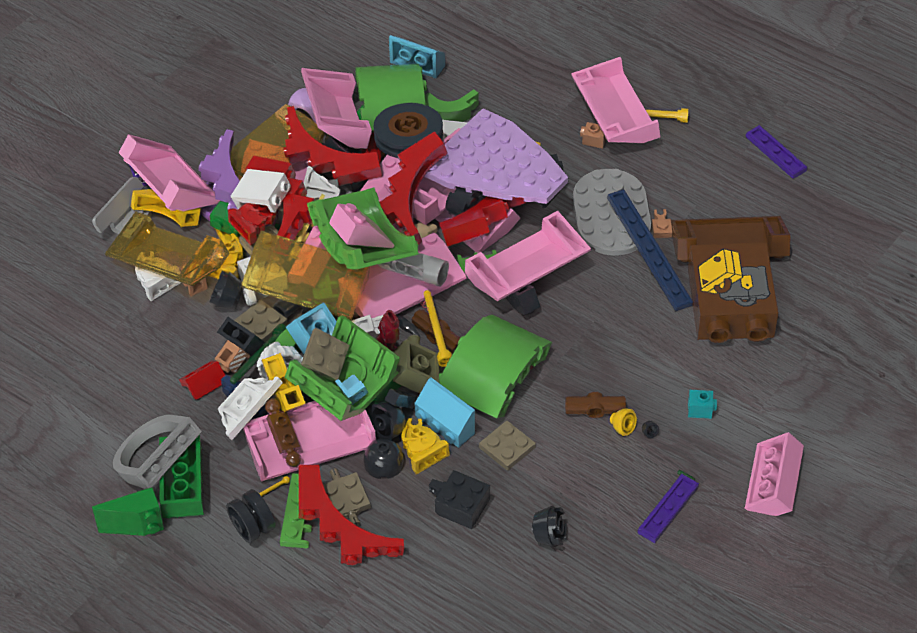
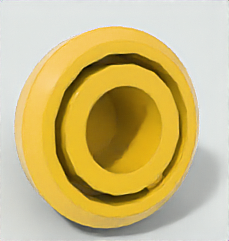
M621 409L611 415L610 423L613 424L617 433L622 436H628L636 427V413L632 409Z

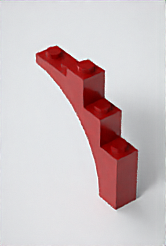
M294 106L287 107L288 115H285L287 126L290 125L291 130H288L289 139H285L286 147H283L285 158L289 157L290 163L294 164L308 160V165L317 174L332 171L333 178L338 180L339 186L382 176L377 152L346 153L322 145L303 128Z
M435 131L398 154L400 160L398 165L401 171L388 178L391 185L388 188L392 194L379 202L392 225L396 223L399 229L403 228L405 230L403 232L404 235L414 236L418 245L423 241L413 221L414 197L426 173L436 162L448 154L444 142Z
M253 155L245 168L246 171L247 169L285 173L291 185L282 200L284 215L276 236L280 249L288 251L291 244L294 243L298 232L303 228V224L312 223L307 203L315 200L314 198L306 197L307 190L303 180L295 179L296 173L292 163Z
M486 196L469 210L440 222L439 224L447 247L490 233L488 226L493 222L508 218L506 211L509 208L526 203L524 198L513 197L512 200H504Z
M299 465V518L305 520L319 518L320 541L328 543L340 541L341 563L356 565L362 563V556L373 558L378 555H387L389 557L403 555L404 539L389 538L370 533L350 522L334 507L325 492L319 465Z

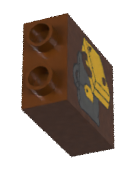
M767 243L691 245L688 275L697 340H710L714 343H722L728 339L748 338L750 341L759 342L767 338H774L778 308Z

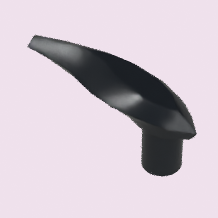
M397 316L399 327L402 330L420 337L418 331L409 320L402 316Z

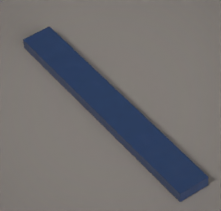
M623 189L608 194V201L674 310L678 311L692 306V299L626 191Z

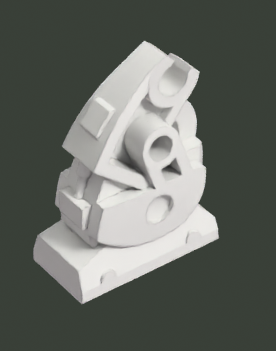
M150 253L151 257L148 259L145 258V254H141L135 265V271L150 301L182 283L178 268H171L168 263L155 259L153 253Z

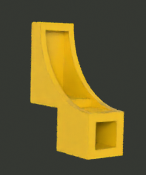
M152 189L133 191L131 208L133 210H147L163 214L176 221L180 227L198 225L200 208L187 211L177 209L172 211L165 206L166 204Z

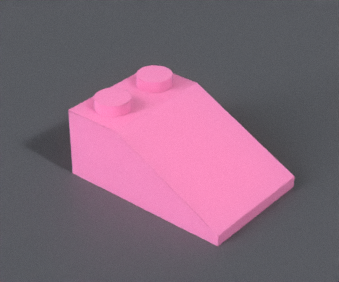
M350 203L337 204L329 223L346 244L394 248V244L380 227L357 209L355 205Z

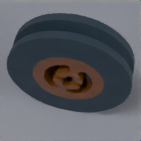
M401 103L390 106L380 112L374 121V139L377 147L383 153L398 158L399 153L434 131L443 141V121L440 114L435 109L424 104Z

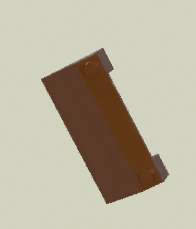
M781 216L671 220L675 255L677 260L682 262H689L691 245L767 243L769 257L784 258V256H790V233Z

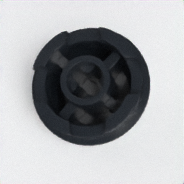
M221 271L209 302L215 304L216 307L232 308L235 300L239 301L242 290L239 289L242 282L231 272Z
M550 506L534 514L532 532L538 543L552 547L563 545L562 540L567 538V523L563 522L561 515H564L565 512L561 507Z

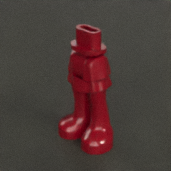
M387 310L379 322L378 329L380 333L376 340L393 352L397 348L394 346L397 340H399L400 335L399 320L392 310Z

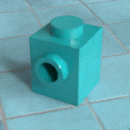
M689 390L688 417L712 419L713 411L717 410V399H713V391Z

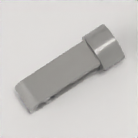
M422 253L377 264L381 268L439 287L444 284L449 271L448 261Z

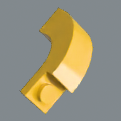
M281 353L262 359L261 361L268 377L267 381L278 377L283 382L273 393L275 399L281 404V410L286 412L305 405L299 385L295 386L285 378L287 368Z

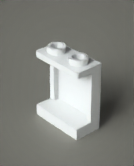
M247 169L233 191L231 198L237 209L246 203L266 205L270 212L275 213L291 185L285 173Z

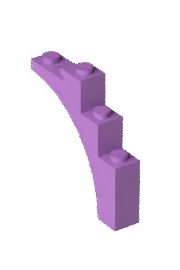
M228 129L224 136L221 135L218 149L213 151L212 156L206 155L204 161H201L199 165L201 180L214 183L215 199L229 203L227 210L231 208L237 209L231 195L240 182L235 175L230 161L234 145V131ZM278 208L276 218L274 219V222L272 224L273 226H275L276 221L278 219Z

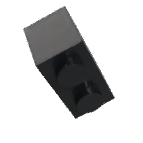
M230 317L226 318L217 331L218 334L241 348L251 357L265 343Z

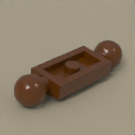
M271 398L265 403L266 411L271 414L268 415L266 420L279 453H287L285 458L287 465L297 467L300 465L302 458L296 452L300 448L287 412L280 413V402L275 398Z

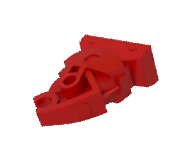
M246 203L239 209H229L228 221L252 245L257 241L256 234L259 235L263 232L267 224H273L277 210L273 213L270 212L266 205Z

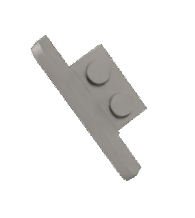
M130 177L94 216L92 223L97 232L102 233L110 225L113 232L131 239L152 216L151 211L133 210L131 208L133 191L141 190L144 187L137 177Z

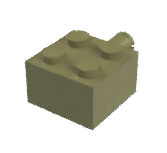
M409 336L408 339L403 341L393 351V353L400 357L396 371L399 373L393 378V382L418 393H421L429 378H433L439 383L438 353L421 346L419 336Z

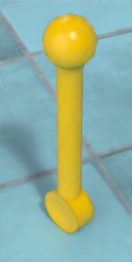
M284 476L280 482L274 484L273 486L267 488L259 494L263 496L268 492L274 490L275 488L281 486L282 484H288L290 482V478L288 476Z

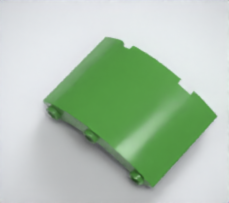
M419 64L355 67L359 101H363L364 108H360L361 120L369 121L372 131H374V121L377 115L390 106L401 103L425 105L424 91H426V80L422 79V66L420 67Z
M374 187L307 203L313 225L318 226L321 232L319 238L324 247L339 264H345L346 268L361 269L419 254L418 243L415 237L402 234L387 219L378 201V194ZM350 203L355 205L357 209L380 227L392 241L394 248L346 244L329 223L337 204Z
M488 315L483 317L465 336L460 338L458 347L452 354L443 373L439 374V384L466 404L495 418L504 417L515 395V392L512 391L517 382L520 384L523 382L530 371L531 365L536 366L541 361L546 360L552 342L499 317Z

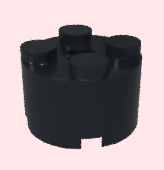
M456 186L457 189L454 193H449L445 208L450 215L455 217L477 205L486 196L483 195L482 191L473 190L470 193L466 192V188Z

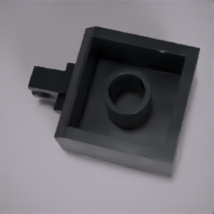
M453 470L447 481L441 482L432 479L429 484V492L437 497L435 499V512L439 516L469 529L474 527L490 500L489 484Z

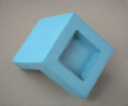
M355 375L350 376L342 383L339 379L335 381L347 399L352 402V405L368 393L364 384Z

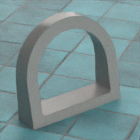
M163 415L154 418L136 429L121 444L114 456L113 468L127 483L144 489L151 488L202 431L190 417ZM171 432L139 468L128 466L131 456L142 443L157 434Z

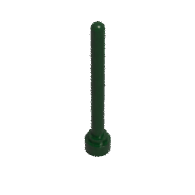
M278 324L273 329V336L230 378L232 384H236L257 363L264 349L275 342L279 335L287 329L286 325Z

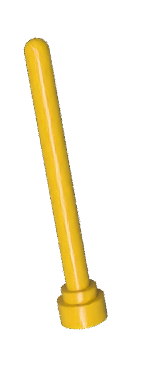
M681 108L678 112L646 110L649 117L675 118L682 123H688V109Z
M425 290L423 295L439 349L437 355L438 364L441 367H446L452 353L446 349L431 292Z

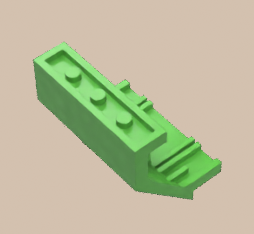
M344 315L338 317L332 333L333 337L350 345L338 379L342 383L350 376L355 375L364 384L368 393L352 405V402L347 399L336 382L302 366L296 359L290 361L285 374L287 380L295 386L299 385L300 390L340 421L357 416L366 409L399 373L396 371L400 360L399 356Z

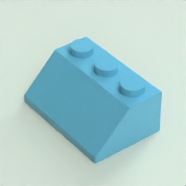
M390 35V63L395 65L419 64L420 67L422 66L423 74L433 78L438 77L445 67L444 52Z
M323 302L295 319L286 328L302 353L305 354L313 329L318 328L332 336L337 321Z
M429 378L415 402V415L418 419H422V422L424 421L434 432L440 433L448 443H453L459 448L475 434V410L433 378Z

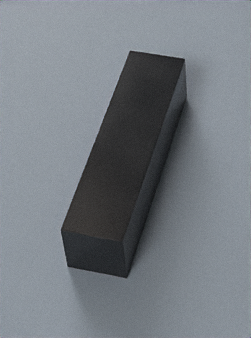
M390 389L384 400L394 406L415 409V402L418 397L411 392Z

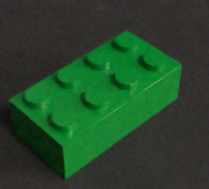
M200 434L160 478L162 518L204 515L203 458ZM159 437V446L167 437Z

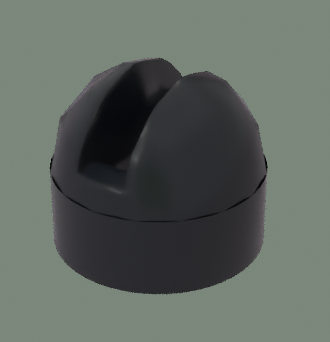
M646 421L642 425V432L648 438H653L659 433V426L653 421Z

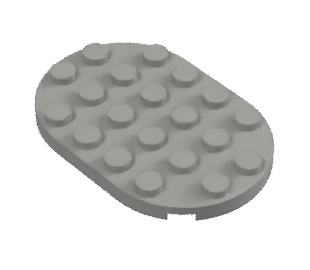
M616 168L597 169L584 175L577 182L573 191V205L578 234L588 245L595 248L596 252L613 256L629 254L638 249L608 201V194L624 189L649 231L651 230V219L644 186L633 175Z

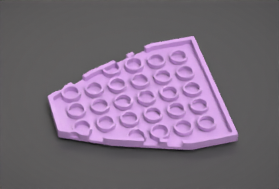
M486 109L479 111L445 144L448 154L436 162L424 176L449 189L455 190L457 186L466 188V192L470 193L473 190L482 191L484 196L504 200L520 197L524 198V202L535 201L545 204L568 183L567 175L541 146L512 121Z

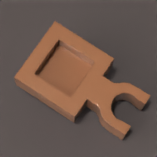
M663 209V215L657 214V210H654V219H652L654 238H672L671 219H666V209Z

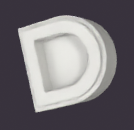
M250 285L243 286L241 289L246 304L249 306L256 304L257 299Z

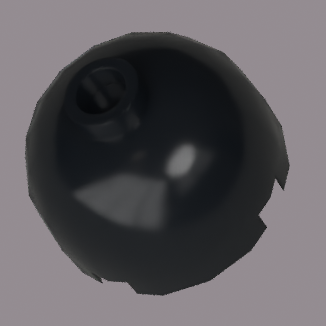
M382 401L372 405L367 411L376 433V439L387 438L393 440L400 436L405 427V416L399 406Z
M387 438L376 439L365 449V470L374 478H393L403 469L404 456L401 447L395 441Z

